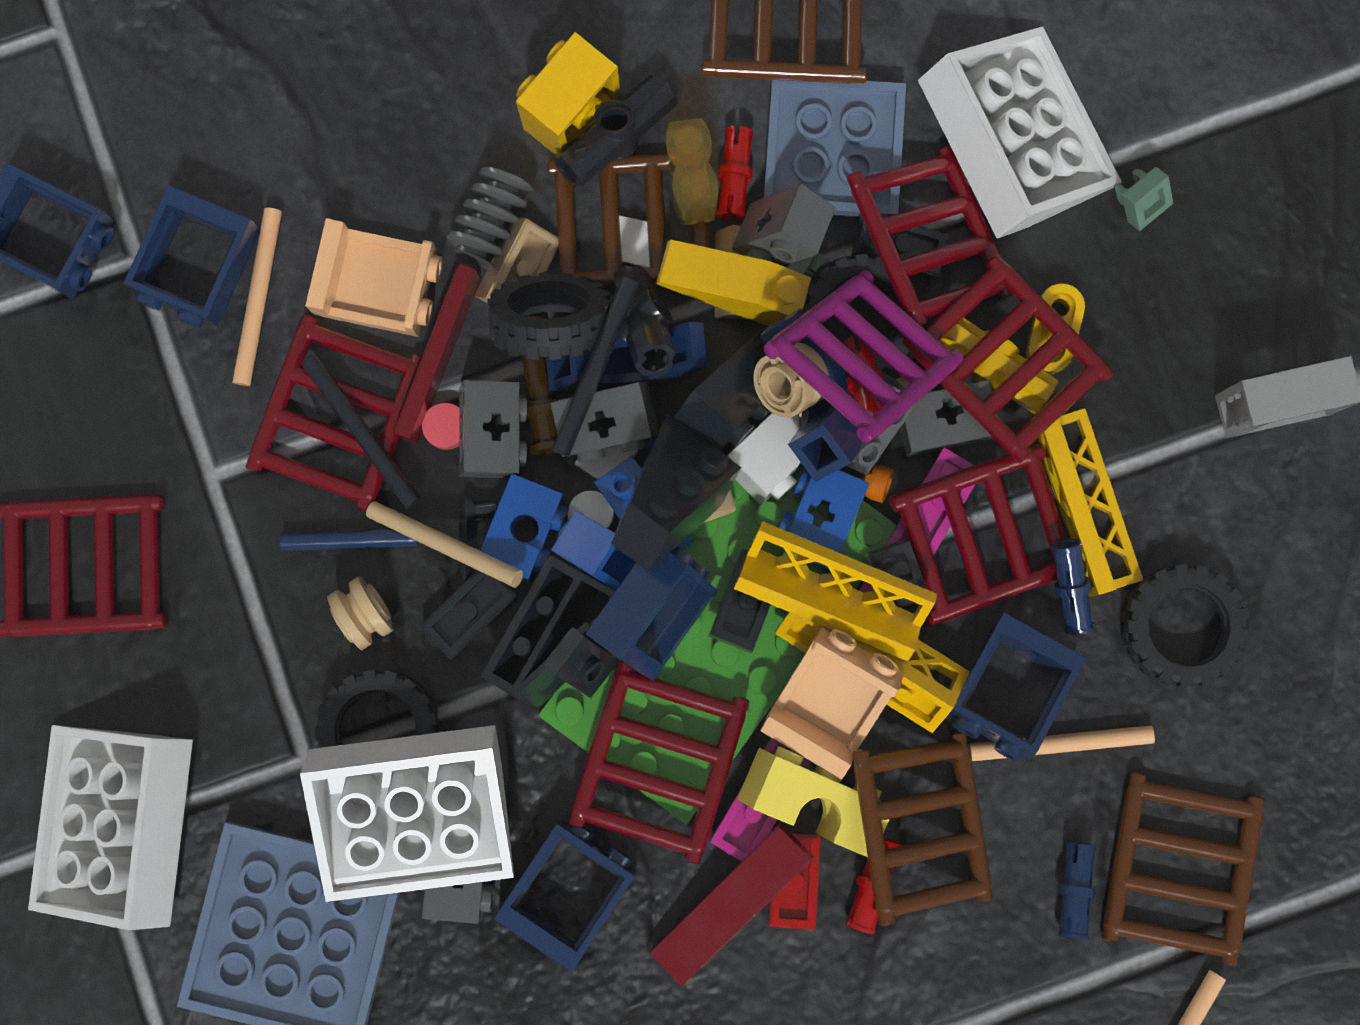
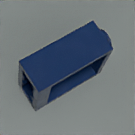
M6 162L0 173V263L74 300L78 291L84 290L90 282L93 272L91 267L99 252L105 251L110 245L114 235L113 226L116 221L102 210ZM32 193L89 220L58 278L2 250Z
M168 185L123 284L137 293L134 300L157 311H160L162 305H166L178 310L175 316L177 319L192 326L201 328L203 322H207L218 327L259 237L260 228L245 216ZM183 217L235 238L204 307L153 286Z
M678 546L650 572L636 562L586 635L620 660L654 681L717 592V589L705 579L710 572L695 562L691 555Z
M1003 613L988 635L969 670L970 673L954 708L947 716L955 720L952 724L953 727L965 735L978 738L980 734L995 742L994 750L1004 757L1019 762L1020 758L1029 760L1038 752L1087 658L1010 615ZM999 643L1058 675L1025 740L965 707Z
M559 821L494 920L572 972L630 885L636 871L629 867L633 860L617 848L610 845L605 851L591 841L594 834L586 827L572 826L569 823L566 825ZM561 839L618 877L576 943L519 905V902Z

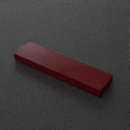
M463 264L456 268L394 429L395 434L402 440L418 444L422 433L423 419L426 412L433 405L481 280L474 268Z
M780 823L651 949L649 954L683 986L813 860L814 856Z

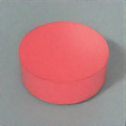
M436 404L426 412L423 419V434L436 448L449 450L459 446V408L453 404Z

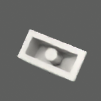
M772 413L727 456L742 467L735 480L760 505L771 496L777 501L780 500L797 482L792 475L798 468L800 461L788 446V443L800 427L799 414L793 417H780Z

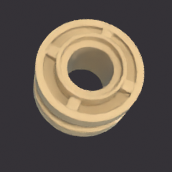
M803 343L795 345L829 376L823 359L813 348ZM766 355L757 363L754 370L755 390L762 404L773 414L780 417H793L824 399L779 357L770 359Z
M358 576L349 582V594L346 595L340 590H336L328 595L327 599L331 607V615L344 636L360 650H363L372 644L373 632L384 637L394 631V627L390 620L392 618L378 592L370 583L367 584L362 577Z

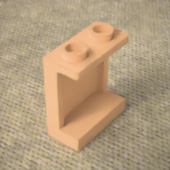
M326 218L305 306L316 316L419 337L421 325L428 326L431 318L433 301L428 299L431 282L437 283L439 281L443 258L438 256V250L432 241L423 240L422 244L361 232L348 229L344 222Z
M821 626L769 711L760 731L840 779H843L852 765L853 751L858 750L890 698L895 697L899 691L904 673L898 670V666L890 658L879 653L871 654L857 646L854 638L839 629L830 630Z

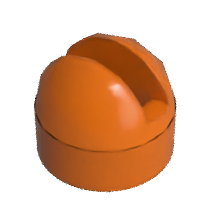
M874 464L867 475L860 473L859 479L870 483L865 493L867 498L884 503L892 483L894 469Z

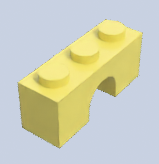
M780 746L777 747L775 754L761 748L758 749L738 795V801L756 811L794 826L802 807L810 800L820 798L823 814L816 833L837 845L868 857L856 782L854 787L851 788L840 783L841 779L818 765L814 771L802 767L801 764L804 757ZM876 789L879 802L882 791ZM889 819L881 821L883 834Z

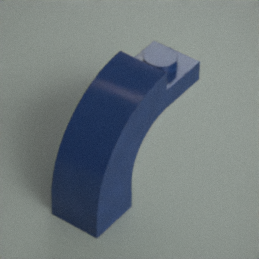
M801 308L797 309L767 327L761 333L760 338L767 344L774 336L805 313ZM808 337L799 341L798 343L810 346L821 356L827 367L829 377L854 398V395L850 394L847 387L846 378L849 374ZM826 399L801 412V425L788 443V446L812 479L816 482L851 464L862 445V441L857 436L858 428Z
M687 322L668 328L676 354L672 360L673 368L662 376L648 375L644 377L634 367L627 343L622 338H617L597 391L648 381L649 386L666 384L691 378L690 373L708 369L703 323ZM588 349L583 350L582 355L575 357L563 355L562 359L549 360V357H546L549 391H576L592 351Z

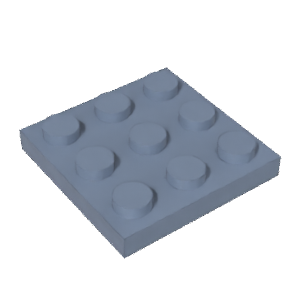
M772 80L764 198L801 183L836 207L833 215L860 217L861 213L846 178L854 172L861 171L865 177L901 166L906 83L866 81L864 84ZM900 186L873 193L880 213L888 216L898 214Z

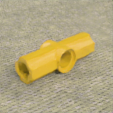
M963 318L939 342L949 351L957 349L964 356L990 330L983 331ZM1007 340L969 376H975L976 383L990 380L991 389L995 390L1027 359L1019 355L1020 350L1010 340ZM1042 370L1012 400L1035 415L1047 402L1059 381Z

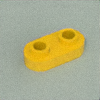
M1056 284L1049 287L1041 297L1051 307L1053 303H1061L1066 309V314L1062 318L1079 334L1085 311V302L1082 294L1075 287L1068 284ZM1035 316L1026 346L1027 359L1052 336ZM1065 348L1043 371L1048 374L1060 372L1071 362L1073 355Z

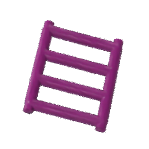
M866 270L853 276L774 336L771 341L764 345V352L770 359L779 357L858 428L857 436L862 442L869 443L962 363L963 355L957 349L949 351L877 288L873 284L872 274ZM856 297H861L934 363L923 371L854 310L849 303ZM834 316L904 378L909 385L898 393L822 324ZM808 337L884 406L873 415L869 413L795 345L803 338Z

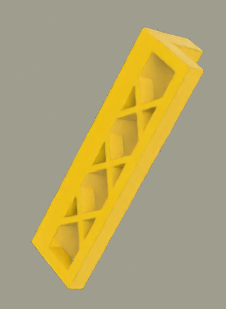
M1086 409L1062 415L1036 441L1037 444L1042 443L1045 448L1046 458L1043 459L1068 537L1069 539H1078L1082 542L1081 550L1085 576L1091 579L1092 591L1088 593V596L1101 595L1117 590V588L1143 581ZM1077 421L1083 440L1077 452L1074 453L1069 450L1062 426ZM1085 449L1087 450L1090 461L1082 457ZM1078 464L1094 471L1097 483L1090 496L1084 494L1076 471ZM1100 491H1101V494H1102L1104 503H1102V502L1096 500L1097 497H1098V495H1099V493H1100ZM1093 506L1109 515L1112 525L1105 539L1098 536L1090 512ZM1114 535L1116 536L1119 547L1111 543ZM1107 549L1123 557L1129 575L1113 580L1105 557Z
M762 521L745 556L734 587L735 590L831 630H842L855 640L905 661H909L914 653L920 628L933 608L937 594L764 521ZM766 540L783 547L787 555L777 557L760 549ZM819 562L828 566L831 573L822 575L815 573L808 568L807 563ZM862 580L871 584L875 591L863 593L854 589L850 582ZM905 598L919 604V607L914 614L897 607L893 600Z
M788 612L775 634L805 653L822 625ZM919 639L917 640L916 649L910 658L911 661H903L896 656L855 640L857 646L871 654L879 653L890 658L898 666V670L904 673L899 691L895 697L890 698L887 705L933 733L954 708L970 671ZM930 670H937L953 680L950 688L948 689L936 682Z

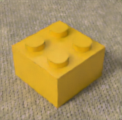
M576 32L567 42L561 40L551 49L546 58L548 64L537 77L534 74L530 75L521 84L516 94L518 97L516 105L523 129L555 155L594 122L595 111L601 104L607 101L618 100L621 96L618 66Z

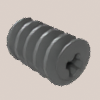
M483 167L479 171V177L484 183H475L471 187V193L476 199H467L463 203V209L469 216L458 215L454 220L455 225L461 232L450 231L446 238L459 255L480 267L494 271L496 267L486 257L488 253L495 255L503 254L504 251L494 241L496 238L510 240L512 235L502 225L504 222L518 224L520 219L510 209L512 206L526 208L527 202L519 195L520 190L534 192V189L522 178L510 172L492 167Z

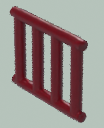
M951 146L942 148L937 152V156L865 177L861 171L847 176L846 179L851 188V193L900 305L921 326L927 323L926 318L944 312L973 284L919 301L909 276L977 254L981 255L988 271L987 264L990 259L996 254L1001 257ZM938 174H945L955 197L888 217H882L873 193ZM957 214H963L972 234L971 238L904 259L900 258L891 238L892 234ZM1001 283L986 298L997 294L1000 295L1001 299L1009 298L1013 294Z
M996 254L987 264L989 270L929 324L925 330L939 341L1001 283L1020 301L1009 314L963 356L962 363L943 379L940 384L1018 463H1022L1031 452L1028 447L1098 380L1103 383L1112 378L1114 371L1009 263H1006ZM1034 315L1052 336L992 393L982 400L964 380ZM906 337L904 338L902 344L925 369L929 368L934 362ZM1066 348L1085 368L1015 434L996 413Z
M305 314L300 325L297 327L245 467L248 470L260 472L262 468L349 498L357 501L355 506L366 512L370 503L376 500L384 479L372 461L363 483L360 484L270 451L279 426L368 457L349 431L286 409L295 384L321 393L302 367L301 362L306 358L312 342L403 375L394 400L334 379L353 405L387 416L379 441L392 458L399 440V436L395 434L394 429L422 355L412 354L411 358L318 326V320Z
M1042 443L1028 447L1031 452L1022 463H1018L1007 453L889 497V503L893 511L900 512L908 539L925 582L924 588L937 594L935 604L927 617L930 625L951 620L1058 580L1054 553L1051 546L1057 541L1066 539L1041 461L1046 458V451ZM1022 467L1025 469L1054 562L1032 570L1030 569L1000 476ZM981 482L984 484L1013 577L989 585L959 490ZM942 497L972 590L968 594L949 601L917 505Z
M143 494L0 503V519H3L4 620H0V637L166 628L165 612H160L158 511H163L164 496ZM139 513L141 612L114 613L113 514ZM94 515L95 615L69 616L67 517ZM48 518L50 617L24 618L22 519Z
M619 660L581 775L568 823L572 826L584 827L585 822L685 853L684 859L689 860L693 864H700L746 718L749 700L744 697H733V700L730 701L657 677L652 681L640 672L634 671L631 666L622 660ZM628 688L725 718L718 745L620 715ZM614 733L712 763L704 790L606 760ZM600 778L698 808L690 835L592 805Z

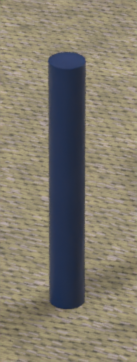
M393 529L280 534L281 551L418 546L419 543Z

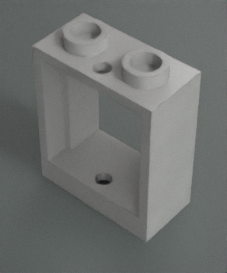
M1352 356L1242 380L1215 395L1225 437H1235L1328 416L1360 403V370L1354 367Z

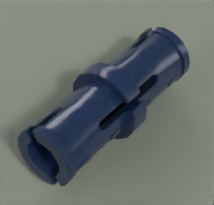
M1078 539L1060 540L1053 543L1051 547L1054 553L1058 581L1054 583L1055 595L1061 597L1065 623L1064 630L1069 635L1087 634L1093 631L1094 628L1088 593L1092 591L1091 579L1085 576L1081 550L1082 542Z
M1066 842L1064 883L1058 886V893L1062 894L1058 936L1088 940L1091 898H1096V888H1092L1096 846Z

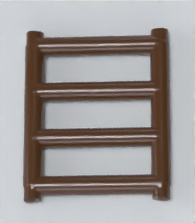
M711 0L708 59H704V63L701 66V74L703 76L719 78L864 84L867 81L866 67H861L862 0H844L843 65L816 64L818 0H800L798 63L771 62L773 0H756L753 61L726 59L729 0Z
M680 151L633 154L626 159H614L596 174L599 175L605 270L579 272L573 185L564 179L560 170L555 166L554 160L548 161L547 168L550 172V177H555L560 272L572 273L573 277H579L580 275L590 277L591 282L598 281L604 285V288H611L613 286V274L623 267L617 184L618 173L644 172L649 267L643 268L650 274L653 285H657V278L666 250L661 171L688 169L693 244L711 248L706 167H710L711 152Z
M960 731L949 735L950 740L872 755H870L869 750L865 751L862 749L855 750L852 753L875 908L881 926L895 923V916L973 897H976V901L983 902L993 899L970 750L966 735ZM948 759L953 760L957 786L878 802L874 773ZM960 805L964 828L963 833L888 849L885 848L882 820ZM967 851L971 879L893 897L889 868Z
M1135 771L1130 772L1101 938L1105 941H1118L1120 936L1220 956L1221 962L1229 966H1237L1265 799L1261 796H1248L1246 801L1146 781L1147 776ZM1146 799L1242 818L1239 845L1235 846L1140 827L1143 801ZM1140 845L1235 864L1231 892L1133 873L1131 870L1135 847ZM1128 891L1227 910L1223 938L1123 918Z

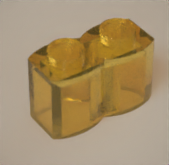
M702 118L669 122L666 132L667 164L673 177V205L682 225L714 221L717 214L719 189L716 174L711 166L712 140L710 131Z

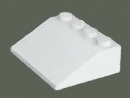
M1043 26L948 53L918 79L997 239L1028 228L1110 190L1118 183H1122Z
M52 725L28 910L125 930L170 927L193 740L151 734Z
M495 725L308 750L300 776L326 902L514 877L503 771Z

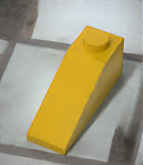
M669 240L656 284L765 326H771L797 309L801 308L803 310L811 277L771 261Z

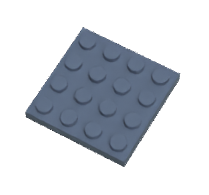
M231 821L225 822L177 1007L249 1025H367L400 892L326 902L313 841Z

